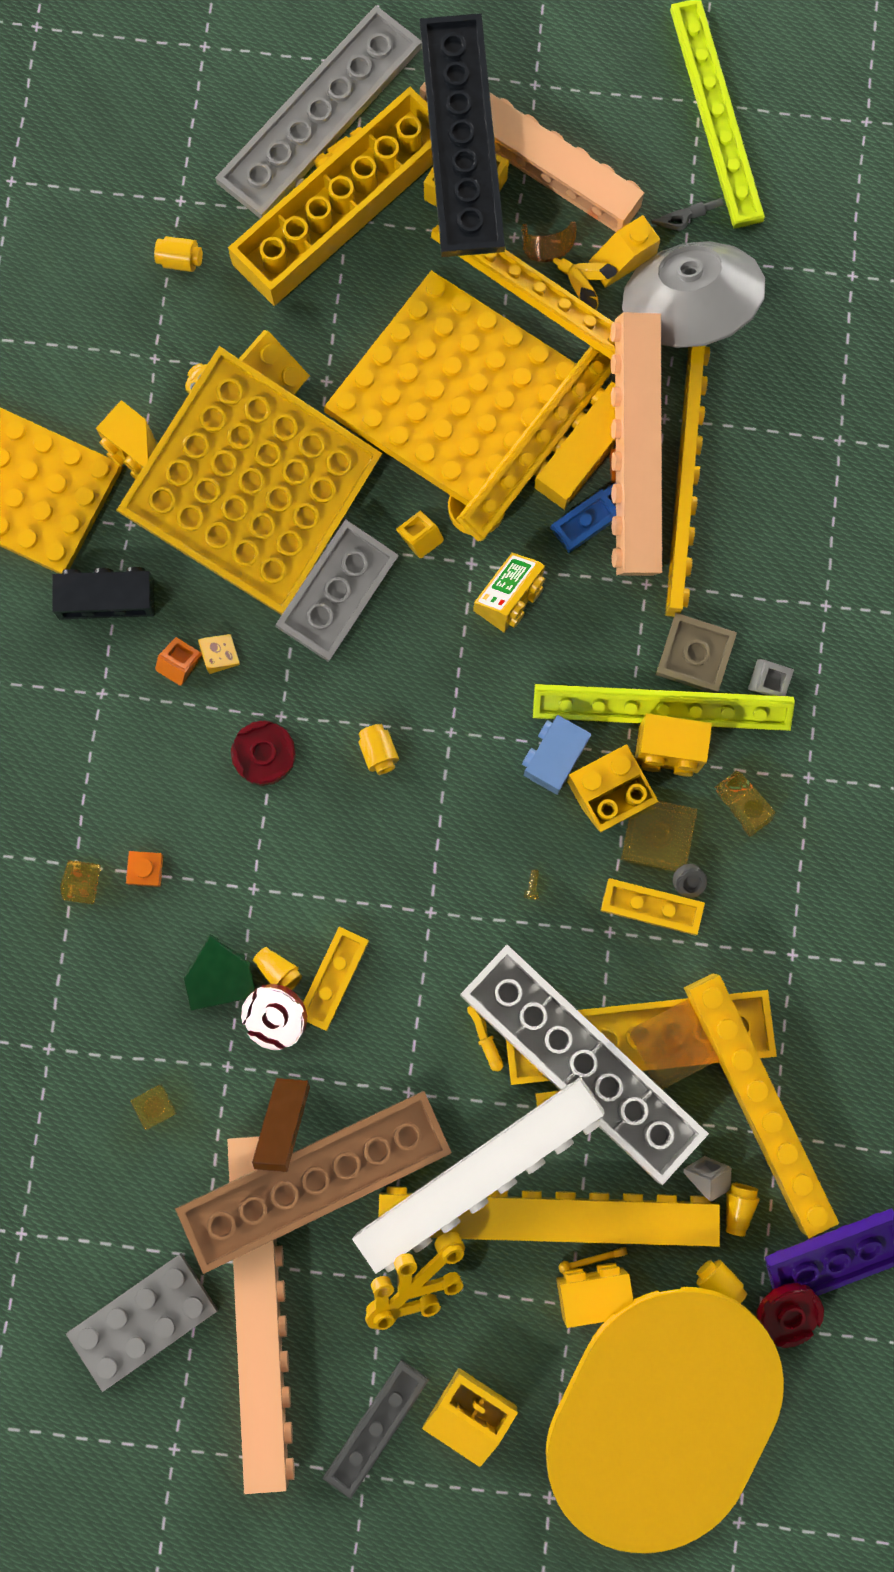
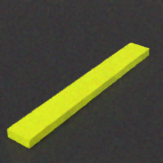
M688 0L671 4L670 12L733 229L761 223L765 218L702 1Z
M535 684L533 718L555 719L559 715L566 720L641 723L647 713L712 723V727L791 731L795 700L794 697Z

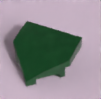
M211 934L184 975L191 1011L244 1000L256 990L250 963L245 960L246 955L237 953L219 942V939Z

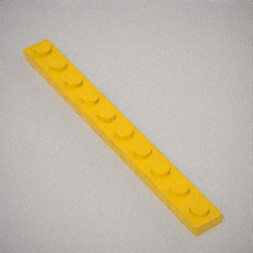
M706 346L688 347L665 616H674L675 613L680 614L683 607L687 608L689 603L690 589L685 588V578L690 577L692 570V558L687 557L688 546H693L695 527H690L691 516H695L697 509V497L692 495L693 485H698L700 466H695L696 455L701 454L703 441L702 436H698V425H703L705 406H700L701 395L705 396L708 382V377L703 376V366L708 365L710 357V347Z

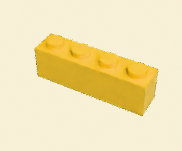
M612 381L605 390L601 387L595 393L590 402L593 406L587 413L582 411L572 424L574 430L568 437L563 435L553 449L555 454L549 461L544 460L534 473L536 476L534 488L564 510L609 454L610 449L616 445V439H613L611 436V424L613 419H616L615 407L611 404V391L615 387V383Z

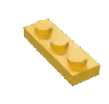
M609 878L600 911L696 936L698 935L705 903Z
M338 927L303 1002L308 1016V1023L328 1031L369 940Z

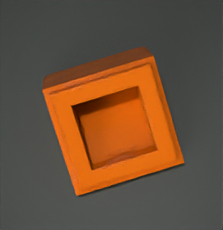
M175 637L158 655L155 669L158 673L181 686L200 660L202 653Z

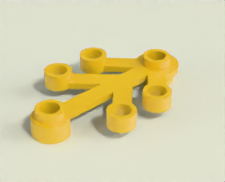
M447 1232L436 1239L434 1245L438 1254L413 1278L412 1274L416 1272L417 1264L412 1254H402L394 1260V1266L397 1271L398 1292L391 1299L388 1297L393 1294L394 1287L388 1276H380L372 1281L371 1288L375 1300L366 1308L365 1320L368 1327L385 1330L390 1328L397 1318L420 1311L424 1317L434 1316L440 1311L441 1306L437 1296L430 1293L444 1290L446 1295H455L463 1289V1282L457 1272H450L443 1277L430 1280L446 1263L455 1264L464 1257L465 1246L457 1232ZM422 1296L419 1300L405 1303L409 1299Z

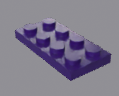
M893 1209L875 1213L860 1221L841 1226L831 1232L818 1237H812L805 1242L765 1256L772 1290L784 1284L800 1283L809 1286L819 1296L894 1267Z

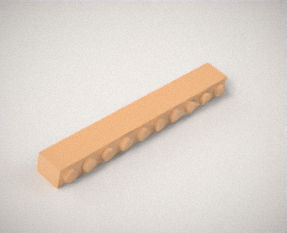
M259 1136L227 1139L229 1183L257 1170L254 1169L252 1161ZM277 1239L233 1259L244 1494L283 1492L287 1490L289 1480H294L295 1477L294 1458H288L287 1444L293 1443L292 1422H286L285 1408L291 1407L290 1386H284L283 1373L289 1372L288 1351H282V1337H287L286 1315L280 1316V1302L285 1301L284 1280L279 1281L278 1267L284 1265L283 1246H277Z

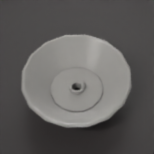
M712 241L682 243L658 252L636 268L624 287L622 310L623 312L661 313L662 345L674 348L706 346L732 336L753 320L765 299V276L756 260L735 246Z

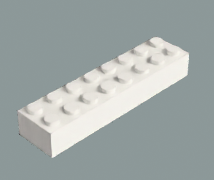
M508 945L497 954L460 994L472 1008L559 1090H562L581 1076L604 1109V1116L600 1118L603 1123L599 1128L659 1184L663 1185L709 1134Z

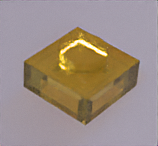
M162 1084L130 1100L145 1130L177 1114Z

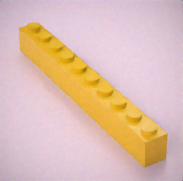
M388 1186L387 1193L380 1192L378 1217L413 1193H407V1187ZM496 1190L486 1197L489 1201L488 1204L473 1214L470 1210L461 1214L458 1217L461 1222L448 1231L457 1232L461 1239L720 1247V1204L711 1202L702 1195H691L690 1202L677 1201V1195L657 1194V1201L643 1200V1194L624 1193L623 1200L609 1199V1193L590 1192L589 1199L576 1198V1192L556 1191L555 1198L542 1197V1191L523 1190L522 1197L508 1196V1190L502 1194ZM440 1229L431 1235L430 1238H438L444 1233Z

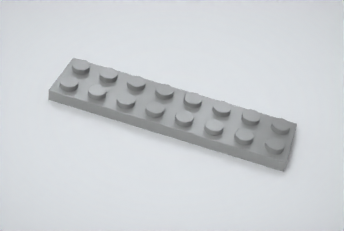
M375 5L215 177L216 183L261 219L294 188L299 179L303 178L315 165L316 158L324 152L325 154L327 152L326 150L341 137L422 49L421 40Z

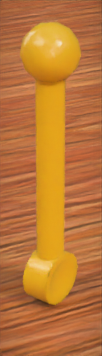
M622 1247L574 1262L562 1261L558 1268L563 1274L565 1270L625 1256L628 1253L626 1247Z

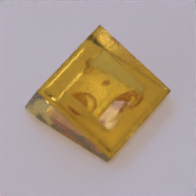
M68 860L60 884L62 899L65 901L94 904L101 865Z

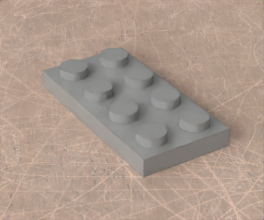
M345 519L275 627L329 662L399 555Z
M181 1253L67 1332L66 1336L103 1392L218 1311V1308Z

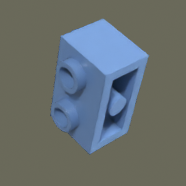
M559 715L556 716L553 723L549 720L546 721L538 735L539 738L543 739L537 750L531 748L522 763L523 766L527 767L524 772L526 778L558 795L591 737V733Z

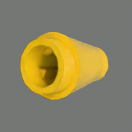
M267 947L261 949L253 959V962L270 984L286 986L293 990L302 979V975L298 972L299 967Z
M740 1183L731 1184V1189L726 1192L727 1233L736 1236H746V1231L760 1201V1198L757 1197V1188Z

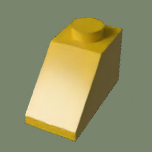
M644 215L619 229L588 263H607L617 269L618 273L615 277L609 280H600L606 288L655 256L661 239Z

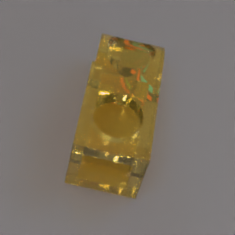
M736 770L715 786L716 792L742 824L743 830L749 837L773 821L776 814L774 809L739 771Z

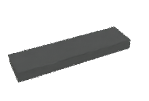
M401 1359L322 1479L351 1499L428 1383L429 1378Z

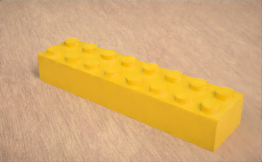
M411 87L407 88L228 247L232 265L273 306L277 305L433 165L427 102Z

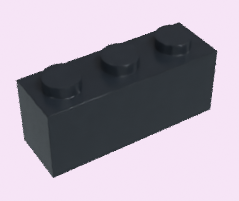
M129 567L125 572H114L110 568H97L94 570V573H82V571L77 569H65L62 571V574H52V612L59 620L155 616L154 578L150 571H145V568Z

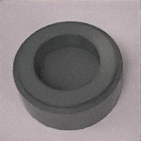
M685 864L676 870L672 882L674 888L682 897L695 898L705 890L707 876L699 866Z

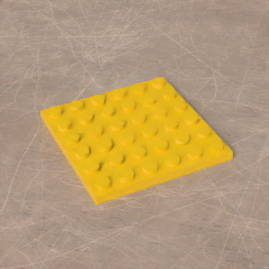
M431 270L326 403L324 413L467 506L576 363Z
M219 346L116 511L282 615L312 570L382 453Z

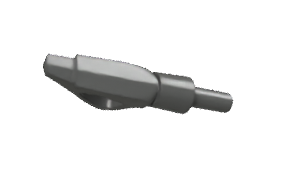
M719 198L705 204L701 201L688 208L663 215L661 218L652 219L651 222L654 225L670 230L682 231L687 227L690 219L704 216L706 211L723 206V200ZM671 221H682L681 224H672V223H670V222H671Z

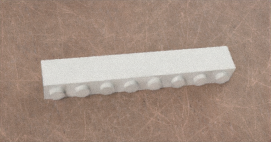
M580 1076L358 1231L352 1240L375 1274L384 1268L389 1273L395 1269L394 1260L398 1256L407 1253L411 1249L418 1253L433 1241L430 1236L441 1229L443 1233L450 1231L461 1222L458 1218L467 1210H470L472 1214L489 1203L486 1198L496 1190L500 1194L506 1192L517 1183L515 1177L526 1170L528 1174H531L546 1163L543 1157L553 1150L558 1155L574 1144L571 1138L583 1130L585 1135L598 1128L603 1123L600 1118L604 1116V1109Z

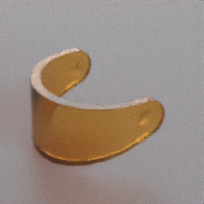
M575 221L570 222V225L565 230L548 236L528 234L527 224H522V242L526 255L538 262H551L554 258L560 259L565 256L575 242Z

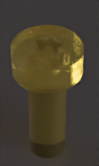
M531 870L529 888L524 891V898L539 899V892L536 891L538 870Z

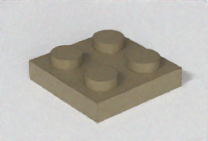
M675 613L655 675L709 693H718L737 632Z

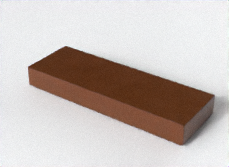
M276 1078L252 1161L254 1169L288 1172L310 1090L308 1080Z

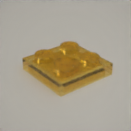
M684 1000L627 1030L654 1083L661 1089L719 1060L688 1000Z

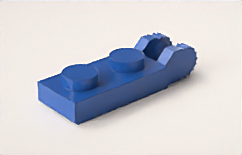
M613 485L604 491L601 489L551 525V531L568 553H571L612 524L613 516H616V506L610 500L612 499L611 491Z

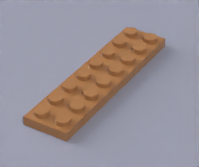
M421 1091L293 1152L288 1172L255 1170L175 1208L201 1271L205 1274L423 1168L452 1152L425 1091Z

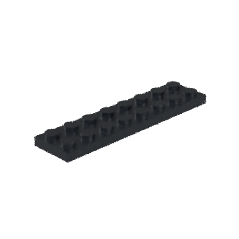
M482 13L420 18L441 257L505 252Z

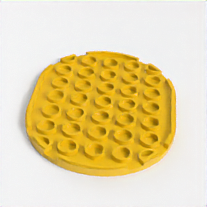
M681 1287L680 1289L663 1292L657 1290L638 1297L619 1313L612 1314L600 1326L588 1344L555 1411L546 1441L547 1471L553 1494L565 1516L584 1535L595 1542L619 1551L657 1553L672 1550L697 1540L718 1525L731 1511L741 1496L774 1430L782 1407L784 1394L783 1369L778 1351L767 1330L756 1316L739 1302L724 1294L697 1287Z

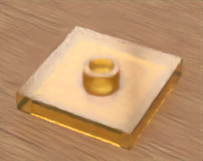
M659 801L629 817L620 860L676 872L678 868L688 863L698 809Z

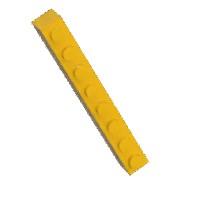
M713 973L684 987L799 1230L810 1239L838 1225V1219L721 976Z

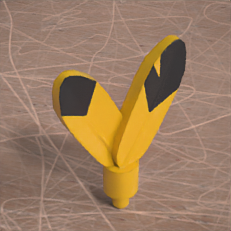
M558 258L553 259V263L558 265V270L568 275L578 298L597 310L599 305L598 296L588 280H609L617 275V269L607 263L573 264L565 258L562 260Z

